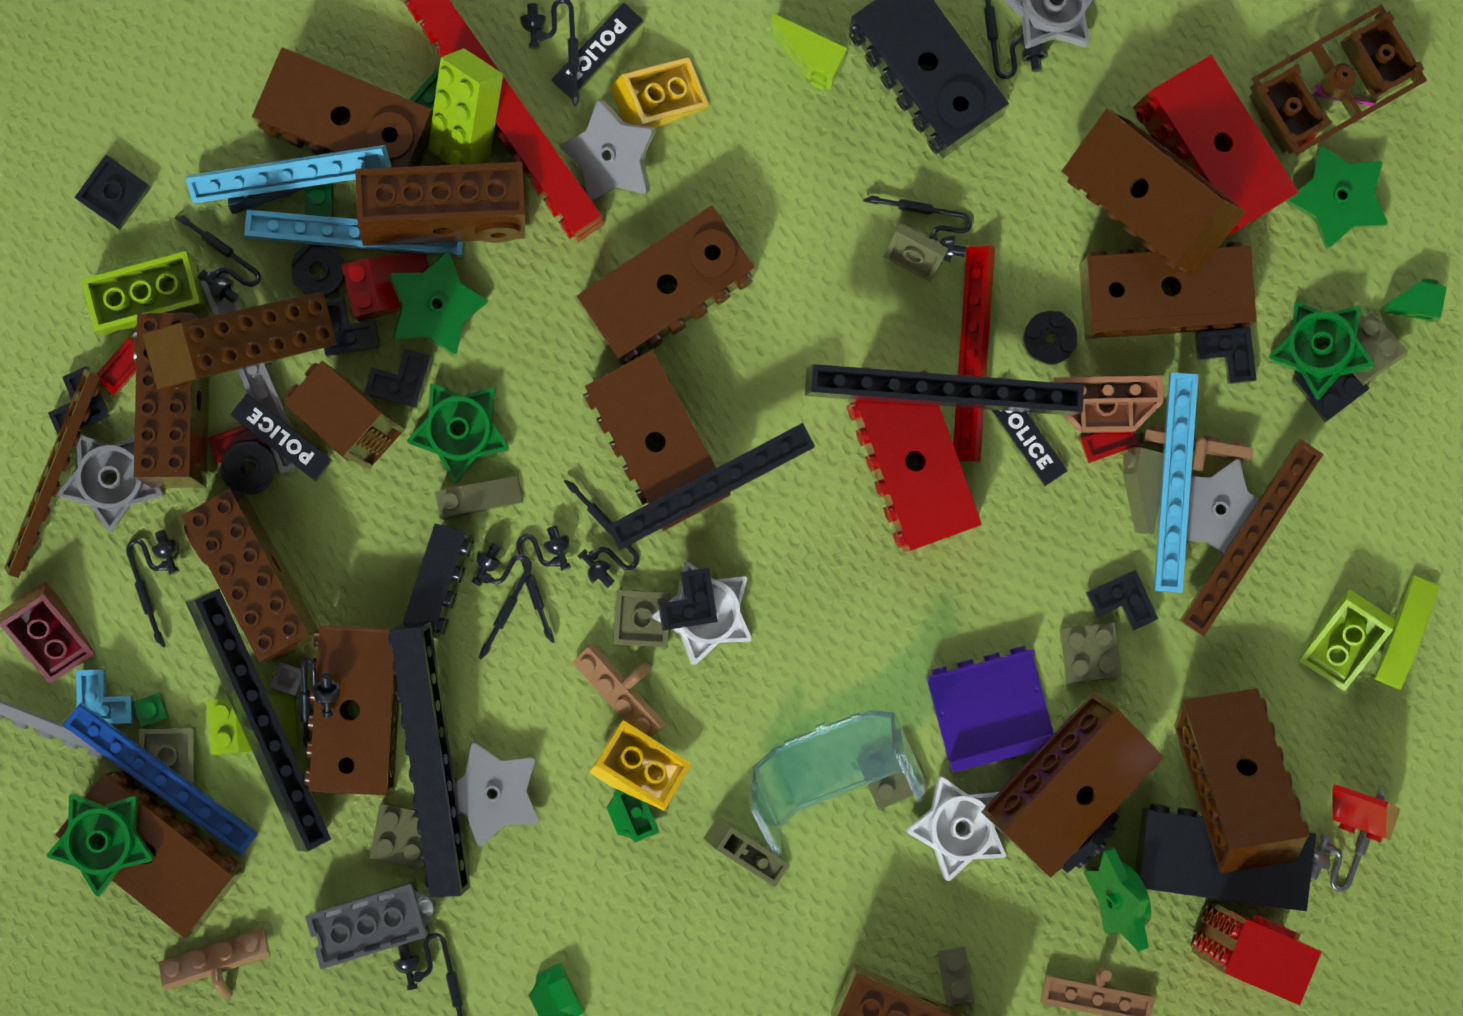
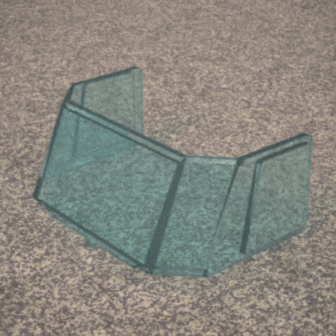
M871 710L861 715L856 713L828 725H825L824 722L815 725V730L786 740L783 745L773 748L753 766L751 812L772 852H775L777 855L781 854V826L797 811L896 773L904 774L917 802L922 801V796L925 795L923 776L894 712Z

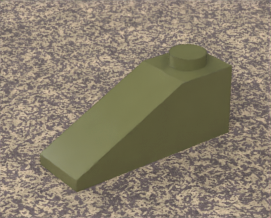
M1142 447L1128 448L1123 459V478L1135 533L1154 534L1160 505L1163 453Z
M518 476L435 491L439 515L443 520L523 503Z
M720 816L716 818L703 837L717 851L776 887L790 866L788 862Z

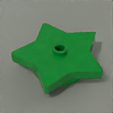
M1321 146L1316 151L1311 180L1298 190L1299 193L1287 200L1286 203L1312 218L1317 225L1326 249L1333 246L1351 228L1383 227L1388 222L1375 195L1383 162L1371 161L1349 164ZM1338 192L1344 196V200L1338 198Z
M450 253L442 254L422 273H392L388 275L400 303V311L393 339L427 337L449 354H457L463 322L485 306L488 300L460 283ZM434 299L438 302V309L432 306Z
M1295 302L1291 335L1269 355L1270 362L1300 372L1317 400L1324 395L1340 375L1374 369L1373 361L1357 339L1361 319V306L1358 305L1335 312H1327ZM1322 345L1328 346L1326 349H1319Z
M431 383L428 418L408 438L407 443L437 454L452 480L458 483L477 458L510 450L508 444L492 422L496 390L491 387L461 396ZM459 425H463L466 428L462 435L456 433V427Z
M70 794L68 828L47 853V857L79 869L94 895L101 896L122 868L147 863L155 859L136 831L138 796L129 797L104 806L78 794ZM101 835L105 838V845L99 842Z
M1115 848L1108 849L1103 852L1100 867L1085 870L1084 875L1099 902L1104 932L1106 934L1121 933L1140 952L1149 948L1145 925L1151 919L1150 899L1138 874L1129 865L1121 862Z

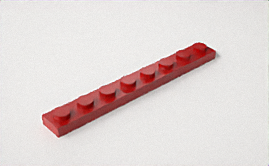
M974 246L967 247L958 375L986 377L995 256V247ZM956 407L953 445L959 462H981L984 409Z

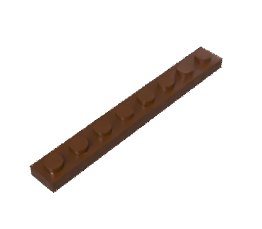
M84 369L5 564L4 569L10 576L19 578L21 571L25 572L29 565V551L31 546L35 547L39 540L40 531L38 529L41 522H45L48 518L50 499L52 496L55 497L59 491L60 482L58 480L61 472H65L69 466L70 457L68 455L72 446L75 447L78 444L81 432L78 431L82 421L86 422L91 411L89 406L92 396L96 397L100 390V377L95 372Z
M1298 439L1179 620L1181 623L1201 636L1206 635L1324 455L1302 439Z

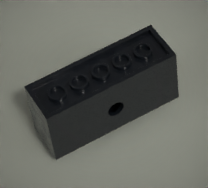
M874 0L851 17L849 29L851 41L856 47L861 46L865 51L866 55L864 57L872 69L876 67L881 73L880 79L883 85L888 90L892 89L895 92L897 104L904 112L908 110L911 114L913 126L919 133L924 132L929 139L927 144L935 155L939 153L942 158L946 157L1004 115L1009 102L934 0ZM928 65L933 71H924L919 66Z
M1150 804V809L1142 808L1135 872L1141 878L1146 889L1307 912L1316 833L1309 831V837L1295 862L1220 873L1203 817L1197 815L1198 811L1177 807V812H1171L1170 807L1159 804Z

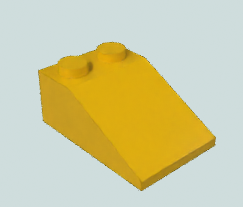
M689 57L622 74L610 86L623 120L632 125L658 128L710 106Z
M622 720L609 737L589 773L615 789L659 809L666 810L692 764Z

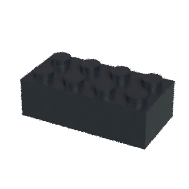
M434 523L403 623L431 621L433 638L439 639L441 634L445 635L449 625V619H446L449 608H454L458 593L454 592L457 582H462L465 575L466 567H462L465 556L470 557L474 547V542L471 541L472 535Z

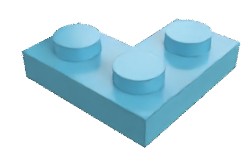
M76 670L77 706L80 702L110 724L134 723V696L107 697L106 670Z

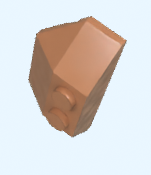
M1163 376L1053 377V382L1084 385L1083 412L1073 416L1063 415L1079 433L1135 432L1163 404Z

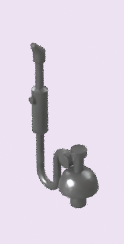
M1379 787L1376 795L1377 799L1384 800L1383 787ZM1361 832L1355 848L1356 856L1345 885L1341 887L1336 885L1335 880L1342 863V853L1330 843L1331 837L1321 834L1320 839L1322 841L1319 849L1314 850L1311 878L1317 880L1321 868L1330 870V858L1325 852L1335 853L1337 860L1330 877V885L1337 892L1346 891L1352 884L1361 856L1366 854L1371 839L1365 837L1366 832Z

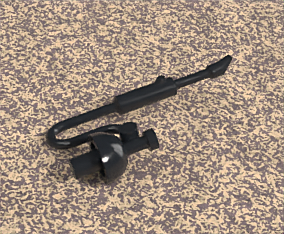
M570 0L554 1L551 8L552 30L549 33H544L542 29L546 23V16L538 14V4L529 3L527 4L528 15L521 16L520 22L523 29L530 32V49L540 48L537 40L542 42L555 35L557 31V6L565 3L569 8L570 37L567 39L569 72L572 73L571 99L573 105L576 106L579 101L577 85L579 49L578 39L575 37L573 4Z
M985 0L984 16L987 39L991 42L994 70L998 77L1009 79L1017 71L1015 47L1018 43L1024 44V35L1021 34L1019 38L1012 41L1010 45L1012 70L1007 74L1002 73L999 68L996 45L998 32L995 9L991 6V0ZM1042 44L1028 49L1024 48L1022 52V60L1031 63L1032 72L1041 71V60L1049 56Z
M873 195L863 199V202L897 206L899 210L927 215L937 213L961 217L967 222L965 228L939 225L932 230L928 237L929 239L938 241V231L964 234L972 227V220L966 213L934 208L932 204L904 199L894 201ZM947 236L939 241L948 248L943 261L950 263L952 255L965 256L966 246L955 245L954 236Z
M175 216L177 221L201 235V239L225 257L233 258L256 276V279L250 282L229 268H219L210 272L209 275L203 269L197 278L211 285V296L216 302L219 303L226 298L234 304L239 298V295L232 290L234 281L225 277L219 278L221 273L229 274L238 282L248 287H253L260 283V272L237 256L231 247L209 231L204 232L190 222V219L186 216Z
M564 480L568 489L575 493L587 506V511L611 534L607 525L613 522L595 503H591L578 490L574 482ZM631 545L625 547L634 557V562L631 565L624 564L607 547H599L589 553L584 549L577 556L590 566L588 578L593 584L599 579L607 588L615 580L606 572L612 565L603 560L594 562L601 552H606L624 570H633L639 564V555Z
M557 526L547 529L550 541L543 544L550 554L558 555V557H554L550 561L544 560L538 541L532 534H523L518 538L516 542L518 555H524L521 546L523 540L530 539L537 558L543 566L560 567L561 571L571 568L564 554L570 546V538L568 535L560 536ZM521 560L523 569L525 571L526 563L525 561ZM529 573L525 583L533 607L539 613L545 637L551 643H554V636L543 611L545 605L535 576Z
M160 530L155 533L158 544L151 549L158 558L166 559V561H162L158 566L154 565L147 545L141 539H132L127 544L126 554L136 580L134 585L144 614L149 617L155 641L162 647H165L162 633L159 631L153 615L155 609L144 580H141L131 551L133 545L139 544L149 568L154 571H168L169 575L178 573L179 568L175 566L173 556L178 551V540H169L166 531Z
M493 542L487 553L478 551L477 564L480 570L476 578L473 577L471 582L478 586H481L483 582L501 584L506 580L517 560L525 561L526 569L513 594L508 595L493 625L495 627L487 642L481 648L479 659L484 658L489 653L491 644L499 629H503L518 601L517 596L532 568L531 561L527 556L522 554L515 555L509 561L503 575L499 579H494L486 571L492 572L501 566L502 562L496 557L502 547Z
M303 658L301 661L302 690L299 692L300 721L304 727L303 746L307 748L308 741H311L308 721L309 715L313 711L311 710L310 691L307 690L306 664L309 665L311 670L313 695L317 702L324 707L322 710L323 717L333 716L331 704L340 695L341 686L339 683L332 681L330 673L322 674L321 681L317 683L315 664L311 659Z
M431 933L424 939L423 948L427 961V970L425 972L418 971L413 974V971L419 966V955L411 956L408 944L398 946L400 959L393 961V965L398 972L406 974L408 981L407 990H413L418 988L415 982H421L433 969L429 941L433 938L440 940L448 971L446 980L452 1006L456 1008L457 1016H463L461 991L457 974L452 968L445 937L439 933Z

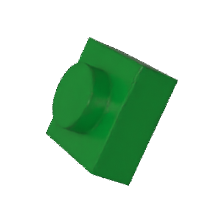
M161 693L133 701L141 727L169 718Z

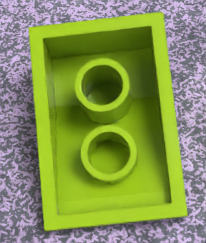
M773 13L771 17V34L804 76L811 80V85L821 90H824L825 87L831 90L845 62L847 48Z
M1348 589L1322 624L1299 661L1345 691L1394 629L1395 619Z
M287 694L267 695L290 747H299L295 697ZM229 699L207 700L211 755L252 752Z

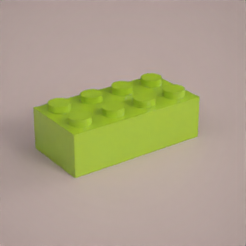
M461 49L440 59L428 151L449 165L489 163L503 74L466 49Z
M187 251L81 279L94 331L105 336L134 328L137 325V313H189L207 308L201 283L197 278L198 272L194 256Z

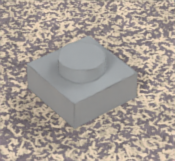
M279 662L270 688L280 693L298 697L302 686L301 669Z

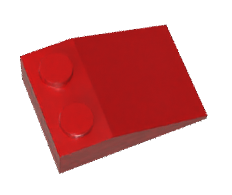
M409 252L343 264L342 269L354 318L360 322L399 312L400 303L388 275L392 273H422L429 267L426 254ZM434 299L432 304L437 303V300Z
M1336 784L1333 785L1332 817L1334 821L1340 823L1338 828L1351 833H1355L1356 829L1365 831L1366 838L1380 843L1382 838L1391 839L1400 812L1398 807L1375 797Z

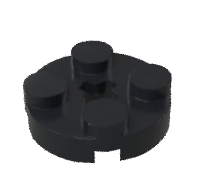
M306 245L292 259V280L296 287L306 295L322 291L324 297L332 295L344 282L345 277L342 269L344 260L331 246ZM315 264L317 266L322 264L325 266L323 269L325 273L322 276L317 275L313 277L314 270L312 267Z
M1060 311L1040 312L1032 317L1025 327L1022 338L1023 346L1028 356L1033 360L1045 365H1056L1065 361L1077 346V330L1073 322ZM1046 331L1056 334L1057 338L1054 340V345L1043 341Z
M256 439L241 440L234 443L227 449L222 459L221 475L224 482L232 490L253 495L262 492L271 484L276 474V461L272 451ZM248 460L250 463H255L254 473L242 471L244 461Z

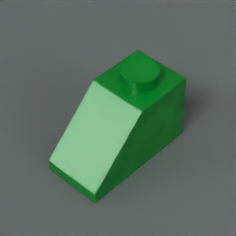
M1422 279V282L1414 284L1381 306L1380 312L1434 322L1441 319L1447 287L1438 285L1439 281Z

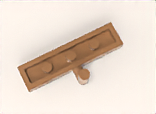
M1150 426V430L1146 429L1142 432L1140 443L1164 447L1165 428ZM1204 436L1199 439L1194 438L1193 452L1195 453L1192 470L1203 471L1206 454L1249 461L1252 459L1254 449L1246 447L1247 443L1231 440L1230 444L1219 442L1220 438L1213 436Z
M593 643L572 662L623 720L652 737L666 724L633 688L652 670L649 663H643L625 679Z
M261 928L159 961L162 987L165 990H169L211 976L213 987L224 999L231 998L233 992L224 982L222 972L270 957L266 931Z
M1099 967L1094 984L1045 975L1040 1002L1042 1004L1104 1016H1151L1154 996L1106 987V982L1111 980L1112 974L1105 967Z

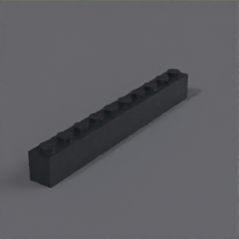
M812 364L806 368L805 396L1073 416L1083 412L1084 385Z
M220 589L210 590L186 601L185 603L296 850L308 852L331 840L330 834L313 796L309 792L308 785H305L304 776Z
M431 621L402 623L390 629L388 641L390 648L393 649V673L397 676V699L401 703L402 708L401 726L405 729V752L409 756L410 761L409 779L414 787L413 805L417 809V832L422 840L421 858L426 866L425 884L429 888L430 897L461 896L471 886Z

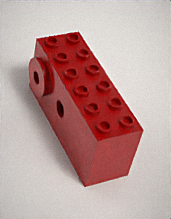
M1212 54L1153 88L1133 106L1137 120L1145 126L1151 137L1246 211L1226 238L1299 193Z
M848 399L849 405H846L851 421L856 420L859 429L855 431L860 446L865 445L868 456H865V461L869 471L875 472L877 481L874 482V486L878 496L884 497L886 507H883V511L888 523L893 522L896 532L892 533L897 548H902L903 552L912 551L982 525L939 406ZM908 454L914 455L918 460L919 465L916 471H911L906 466L905 459Z
M1213 901L1210 906H1206L1201 916L1203 925L1200 932L1196 931L1191 940V946L1193 947L1191 952L1229 976L1300 1006L1322 951L1300 941V933L1254 914L1252 919Z

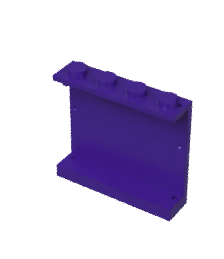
M1024 645L1010 649V655L1000 657L999 652L983 656V662L974 664L973 659L957 663L958 668L948 671L947 666L932 669V675L926 676L951 772L1037 751L1052 737L1054 733L1032 655L1035 653L1034 649L1026 650Z

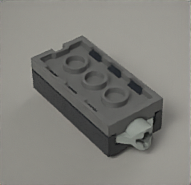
M416 881L309 913L305 918L311 937L317 936L319 945L314 949L320 969L427 937L430 934L428 922L435 912L436 903L431 897L418 892Z

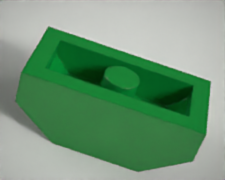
M620 790L613 792V800L607 807L617 835L629 837L636 843L660 832L648 803Z
M561 962L536 974V983L528 996L538 1016H579L585 1013V1009Z

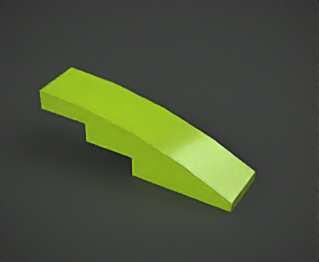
M1415 575L1410 579L1404 601L1398 607L1394 629L1385 641L1375 680L1398 690L1402 688L1427 626L1439 585Z

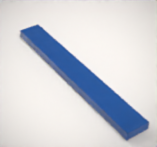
M80 702L62 725L239 855L243 854L257 836L258 832L83 703Z

